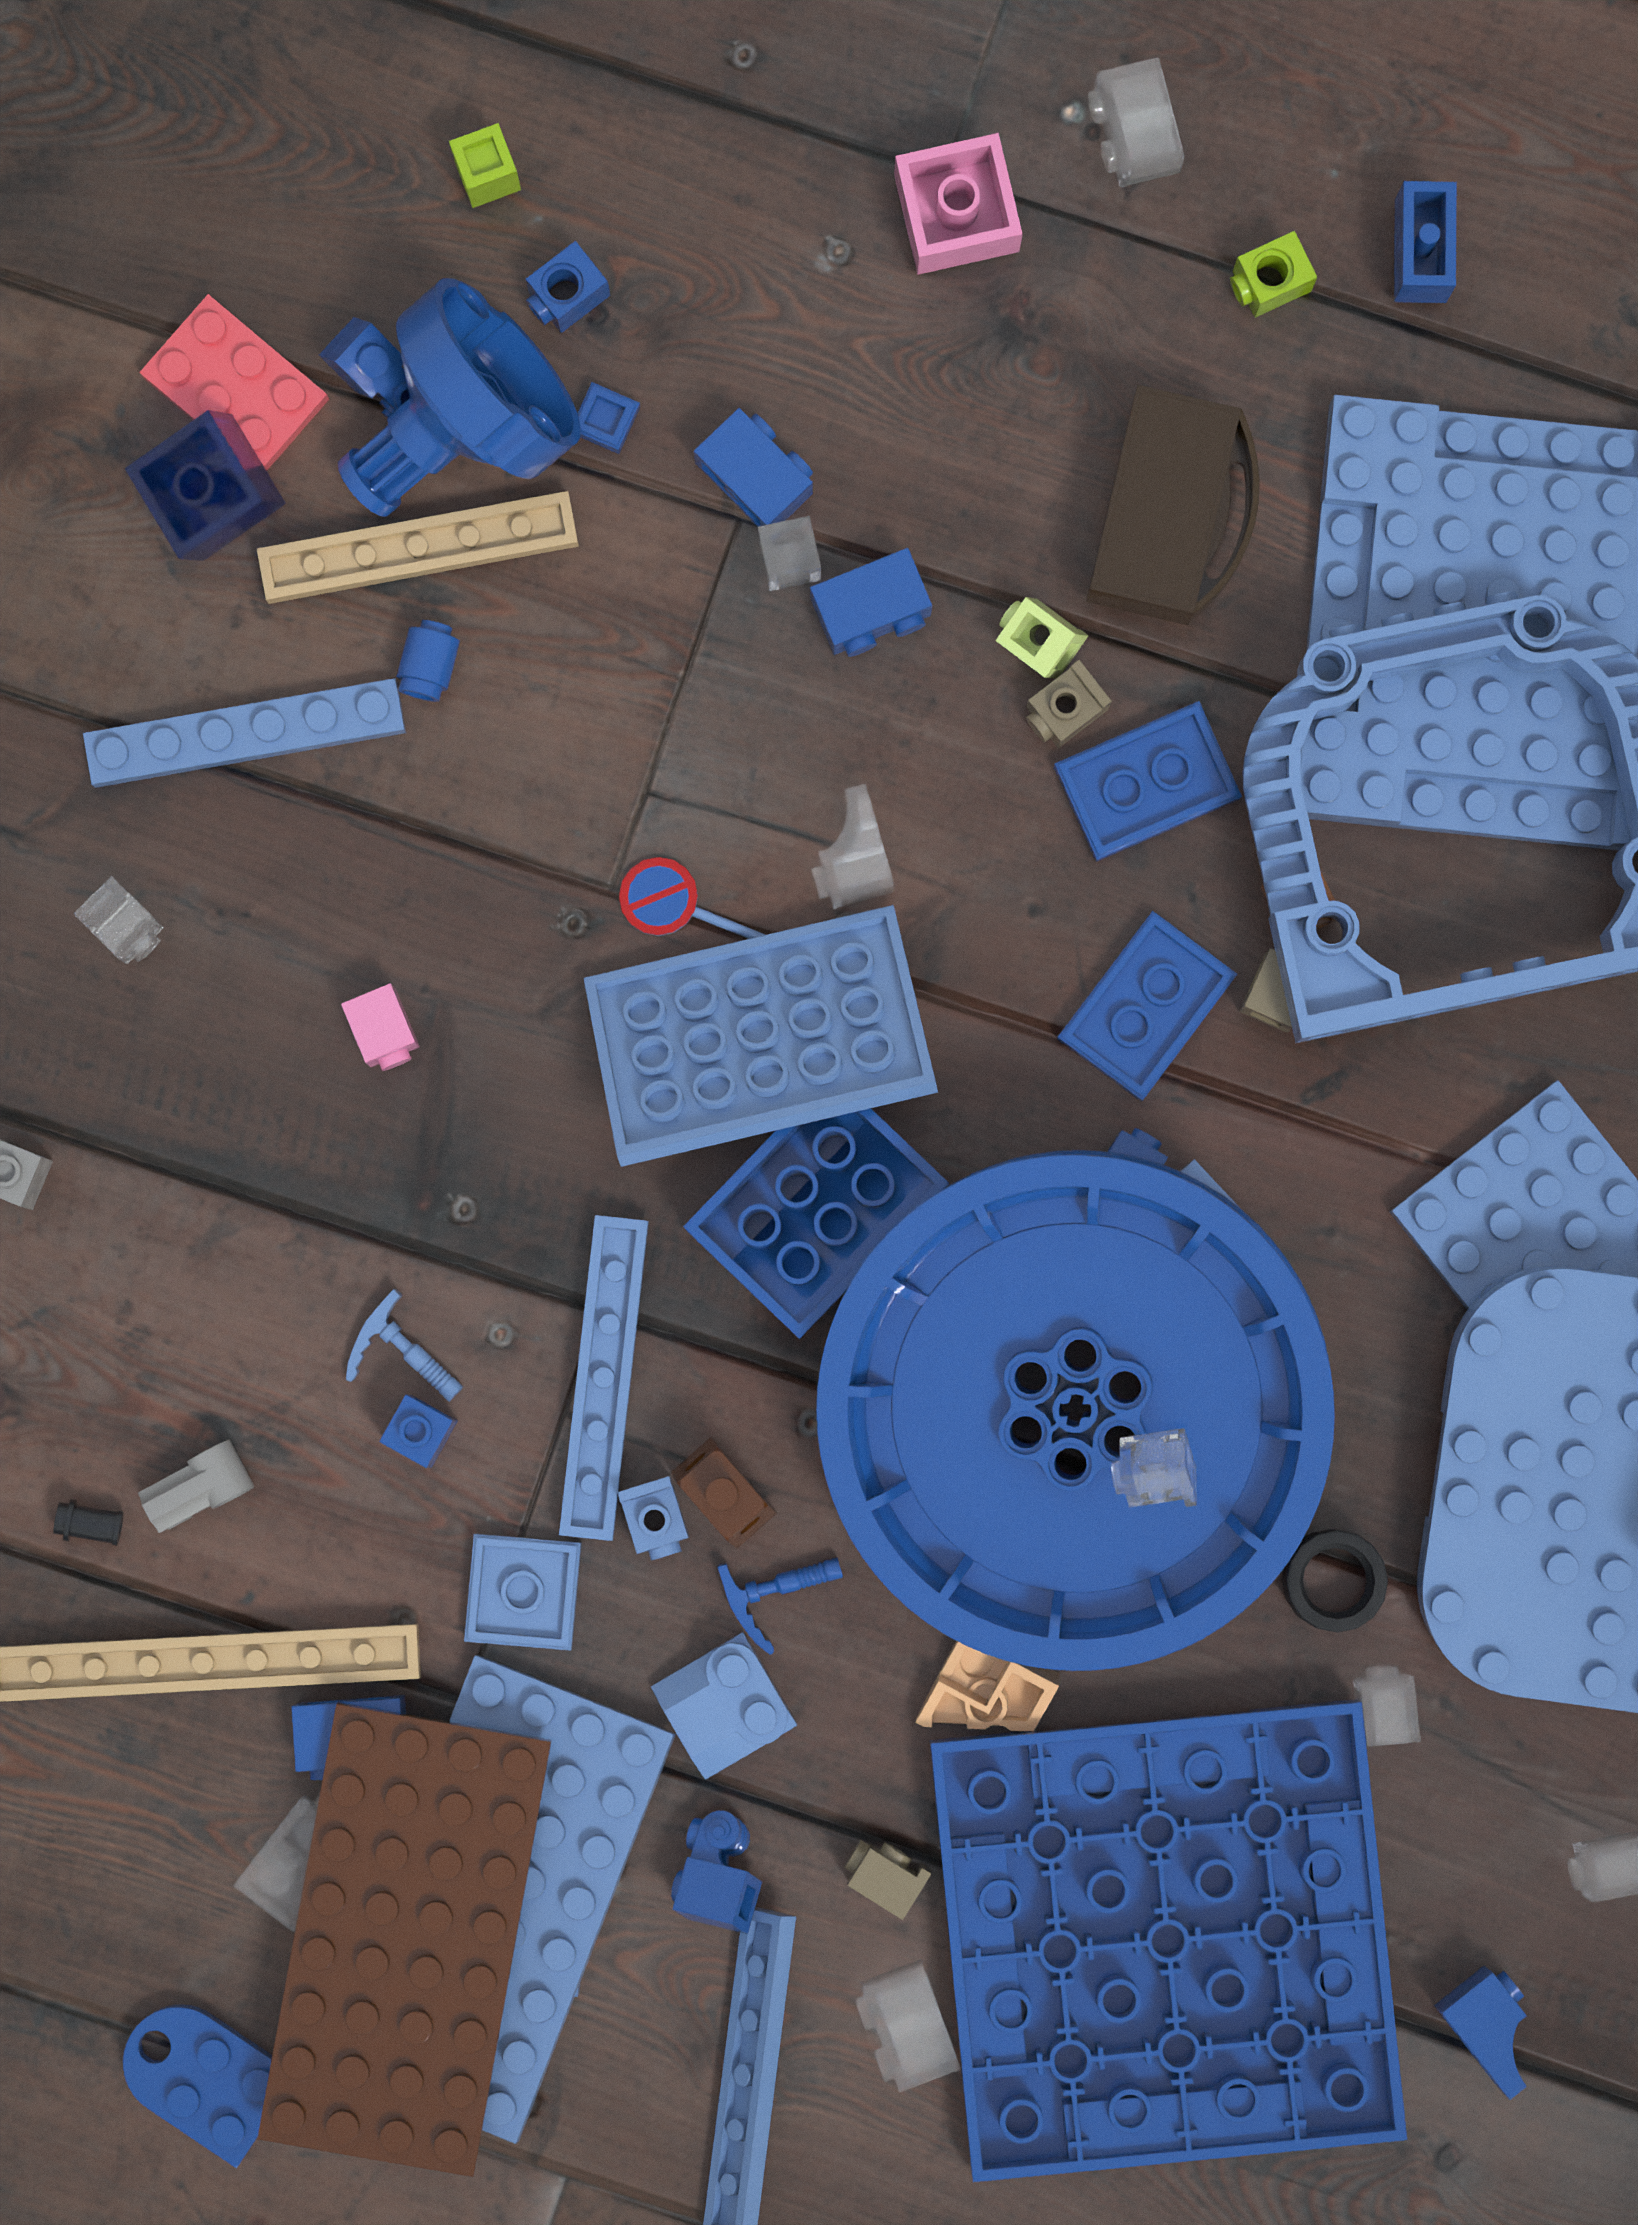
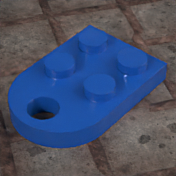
M177 2004L154 2011L136 2026L125 2046L123 2070L130 2091L147 2109L237 2169L258 2137L272 2054L199 2007ZM160 2031L168 2037L171 2050L167 2058L153 2060L144 2053L142 2040L147 2032Z

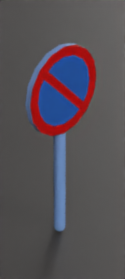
M661 857L643 860L632 867L622 880L619 893L622 913L630 925L642 933L655 936L671 934L685 926L693 916L747 939L766 935L696 907L698 893L695 880L689 871L675 860Z

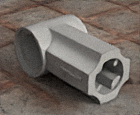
M230 1439L198 1454L187 1461L188 1466L138 1492L145 1513L159 1533L170 1530L208 1507L215 1509L255 1487Z

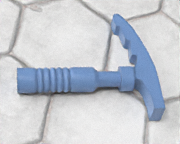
M393 1289L362 1327L348 1361L346 1380L351 1382L356 1379L359 1373L358 1366L365 1357L363 1352L372 1344L370 1338L380 1334L379 1337L387 1344L389 1342L394 1344L403 1353L404 1360L415 1371L419 1372L421 1376L423 1375V1378L427 1379V1382L431 1383V1386L439 1390V1393L450 1402L464 1386L454 1377H451V1374L447 1373L442 1366H439V1363L435 1362V1359H432L431 1355L419 1344H412L400 1333L402 1328L394 1321L389 1324L390 1312L403 1296L397 1289Z

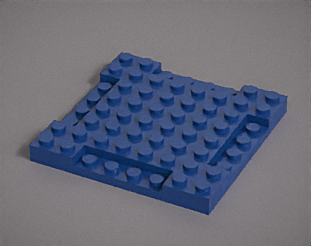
M1354 1699L1250 1709L1247 1712L1038 1732L1037 1730H1034V1732L1020 1731L930 1740L970 2167L973 2182L1407 2140L1361 1701Z

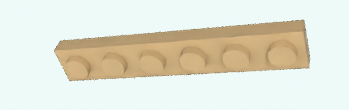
M565 491L257 548L265 598L268 604L579 547L569 492Z

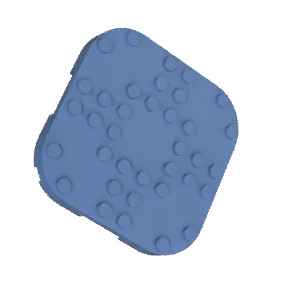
M1561 1265L1528 1268L1503 1278L1502 1282L1491 1288L1481 1298L1478 1297L1462 1317L1450 1345L1440 1410L1443 1412L1430 1511L1429 1517L1425 1516L1418 1564L1417 1596L1419 1607L1429 1634L1445 1657L1463 1675L1489 1690L1515 1697L1638 1713V1277L1617 1272Z

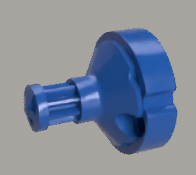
M443 278L406 309L396 322L397 338L401 348L410 398L387 418L388 425L361 449L352 448L338 461V470L350 492L362 505L379 516L387 517L399 507L402 495L428 473L437 474L459 455L500 467L504 471L520 478H536L579 441L581 435L580 421L573 401L556 371L520 326L505 312H498L490 306L484 296L475 288L456 279Z

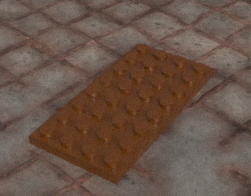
M338 1702L336 1704L257 2140L474 2177L552 1740Z

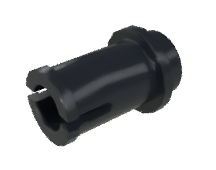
M71 1499L69 1503L59 1502L53 1534L63 1535V1541L68 1542L71 1537L111 1543L117 1546L121 1536L124 1512L79 1506L76 1499Z

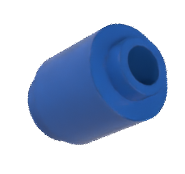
M422 620L420 627H409L396 676L401 680L399 692L421 700L440 701L442 691L448 690L460 640L451 636L452 628L450 626L435 621Z

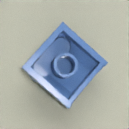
M744 1632L739 1633L651 1686L666 1717L705 1780L765 1744L775 1741L782 1734L798 1725Z

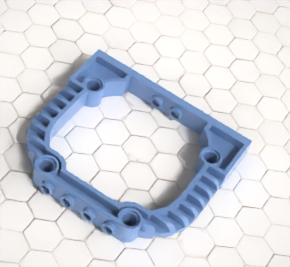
M1509 591L1487 597L1485 599L1486 605L1466 609L1465 602H1456L1433 609L1434 616L1414 620L1413 613H1403L1382 619V627L1362 631L1360 624L1337 627L1329 631L1330 638L1315 642L1306 651L1299 663L1297 677L1285 685L1270 700L1255 723L1248 740L1243 764L1245 802L1270 911L1268 920L1295 1043L1638 972V873L1632 865L1634 853L1638 852V659L1625 645L1597 630L1596 627L1575 620L1566 621L1563 607L1551 597L1533 595L1518 598L1517 591ZM1536 615L1545 621L1547 626L1546 637L1535 638L1530 636L1523 626L1524 616ZM1496 655L1508 667L1523 673H1540L1561 668L1593 697L1605 723L1631 841L1616 853L1612 863V874L1615 881L1625 892L1612 920L1599 936L1603 953L1546 965L1544 956L1525 959L1512 963L1514 972L1493 976L1492 967L1477 969L1460 974L1462 983L1403 995L1399 974L1378 963L1355 943L1359 935V920L1356 913L1347 904L1328 900L1301 785V748L1311 723L1315 719L1333 716L1347 710L1361 696L1368 682L1372 680ZM1320 658L1333 660L1339 668V679L1333 682L1321 680L1314 672L1313 662ZM1323 917L1335 919L1342 928L1341 941L1336 944L1322 941L1316 932L1318 919Z

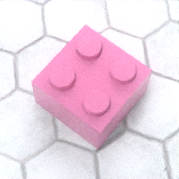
M999 133L895 156L894 177L917 275L1020 251L1022 230Z

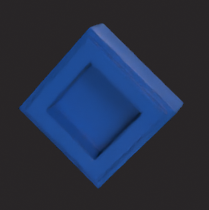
M592 382L578 411L581 427L580 438L620 454L639 412L640 403Z

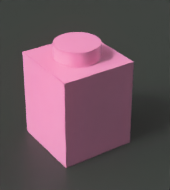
M391 983L341 1004L364 1061L370 1067L379 1064L382 1071L395 1068L410 1061L412 1058L409 1051L420 1047L396 988Z

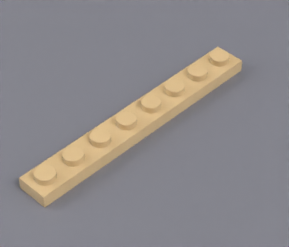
M418 1624L0 1646V1702L421 1678Z

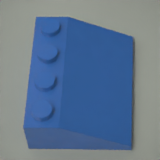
M870 1108L776 1130L683 1228L793 1334L801 1339L847 1291L856 1273L880 1241L914 1209L944 1190L949 1185V1182Z

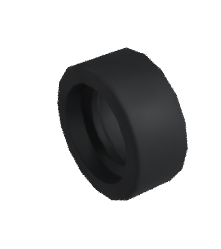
M1328 1529L1313 1532L1302 1539L1297 1550L1284 1567L1282 1584L1285 1599L1299 1618L1317 1629L1338 1633L1358 1629L1374 1618L1385 1601L1388 1578L1384 1560L1371 1543L1356 1533ZM1333 1548L1346 1550L1357 1557L1364 1567L1366 1575L1365 1591L1358 1603L1346 1611L1336 1613L1324 1611L1314 1605L1306 1595L1303 1584L1305 1568L1312 1557L1323 1550Z

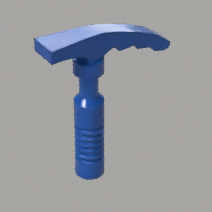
M838 1557L825 1560L823 1563L819 1562L812 1566H804L802 1569L798 1568L797 1570L793 1569L779 1573L773 1580L756 1584L755 1580L745 1583V1589H742L735 1583L727 1562L718 1565L729 1605L736 1618L752 1640L770 1655L774 1653V1646L770 1639H765L760 1628L755 1627L752 1613H747V1603L749 1601L750 1604L761 1601L760 1597L779 1592L784 1595L798 1591L801 1588L811 1587V1585L815 1586L822 1582L826 1583L827 1581L843 1578Z

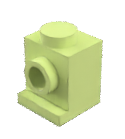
M1025 597L1022 603L1019 600L1014 602L1005 612L999 624L1003 630L995 641L1043 677L1058 678L1089 635L1081 629L1074 627L1037 598ZM1044 625L1048 628L1050 635L1043 645H1039L1035 640V632L1040 626Z

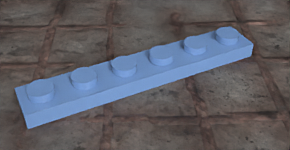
M396 678L83 733L91 785L97 788L406 733L400 693L398 691V682Z
M595 1215L559 1535L607 1541H613L618 1502L617 1492H619L649 1221Z
M755 1907L748 1934L740 1932L703 2225H758L796 1916L760 1907Z

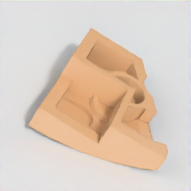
M956 1641L921 1707L916 1723L923 1727H932V1723L967 1724V1729L984 1730L995 1725L1004 1726L1010 1731L1034 1732L1059 1687L1060 1673L1050 1669L1030 1667L1005 1661Z

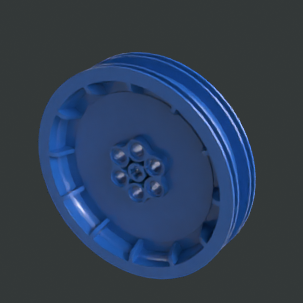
M1091 1150L1036 1153L991 1165L949 1185L902 1219L880 1241L864 1261L839 1304L829 1330L820 1365L816 1409L820 1456L832 1500L850 1539L862 1558L888 1590L926 1623L963 1645L1005 1661L1030 1667L1066 1671L1120 1668L1166 1656L1204 1639L1222 1628L1250 1606L1272 1584L1287 1565L1311 1524L1328 1475L1334 1440L1335 1420L1331 1369L1318 1317L1300 1278L1288 1259L1267 1233L1228 1198L1185 1173L1139 1157ZM1082 1339L1094 1346L1097 1358L1092 1365L1080 1368L1069 1362L1066 1348L1074 1340ZM1027 1362H1035L1041 1365L1047 1375L1046 1384L1037 1390H1029L1023 1387L1017 1377L1018 1368ZM1123 1371L1135 1374L1141 1383L1140 1393L1131 1399H1122L1116 1396L1110 1385L1111 1379L1115 1374ZM1074 1394L1084 1397L1083 1404L1091 1405V1411L1084 1412L1079 1421L1069 1419L1070 1411L1062 1410V1404L1069 1403ZM1028 1416L1037 1420L1042 1429L1041 1438L1029 1444L1019 1441L1012 1430L1013 1422L1017 1418ZM1115 1426L1130 1428L1136 1437L1135 1447L1125 1453L1113 1451L1106 1442L1107 1431ZM1065 1448L1077 1449L1086 1458L1087 1467L1079 1474H1066L1057 1465V1454Z

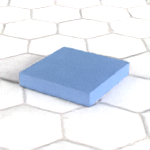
M474 1534L464 1642L571 1651L581 1543Z

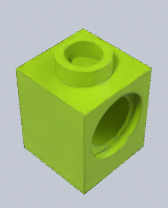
M499 123L449 141L456 167L472 208L521 191L517 170Z
M1293 231L1237 257L1232 271L1234 276L1230 277V284L1239 304L1242 307L1248 304L1256 318L1310 293L1318 277L1296 232ZM1264 267L1274 268L1281 274L1283 283L1277 286H1267L1259 280L1257 271Z

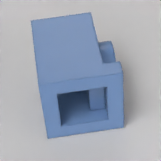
M671 1475L617 1492L637 1554L648 1551L652 1561L682 1551L679 1541L690 1536ZM658 1510L663 1513L665 1524L660 1530L653 1531L645 1525L644 1518L648 1511Z

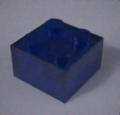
M207 410L125 468L179 559L204 561L286 504L233 414Z

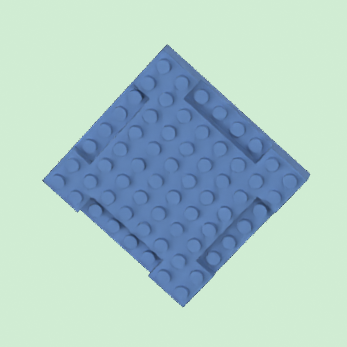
M1342 395L1333 396L1328 411L1306 651L1315 642L1330 638L1329 631L1337 627L1360 624L1361 630L1364 631L1382 627L1381 620L1393 615L1413 613L1414 620L1434 616L1433 609L1446 604L1465 602L1466 609L1486 605L1485 599L1492 595L1517 591L1518 598L1546 595L1555 599L1563 607L1566 621L1575 620L1596 627L1597 630L1625 645L1638 659V431L1439 411V405ZM1536 615L1524 616L1523 626L1530 636L1535 638L1546 637L1547 626L1545 621ZM1496 655L1372 680L1368 682L1364 692L1347 710L1333 716L1313 720L1301 748V785L1308 817L1312 820L1620 850L1631 841L1627 815L1605 723L1593 697L1561 668L1540 673H1523L1508 667ZM1320 658L1313 662L1314 672L1321 680L1333 682L1339 679V668L1333 660Z

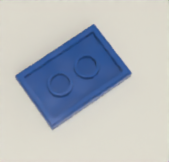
M1199 701L1059 761L1053 766L1096 862L1242 798Z
M1152 911L1057 1039L1142 1102L1237 976V973Z

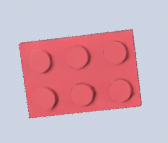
M209 294L139 372L148 383L260 477L267 472L329 401L328 395Z

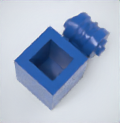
M353 317L319 354L355 392L369 398L377 395L381 399L379 403L385 408L381 413L386 418L410 398L405 370L401 367L403 365L401 353L370 322Z
M715 1811L708 1814L704 1819L695 1817L690 1823L686 1845L688 1849L692 1850L691 1857L686 1859L684 1870H679L674 1878L671 1897L674 1902L672 1910L688 1920L748 1934L762 1881L748 1871L732 1868L729 1865V1856L735 1857L742 1854L750 1843L748 1827L733 1814L727 1811Z

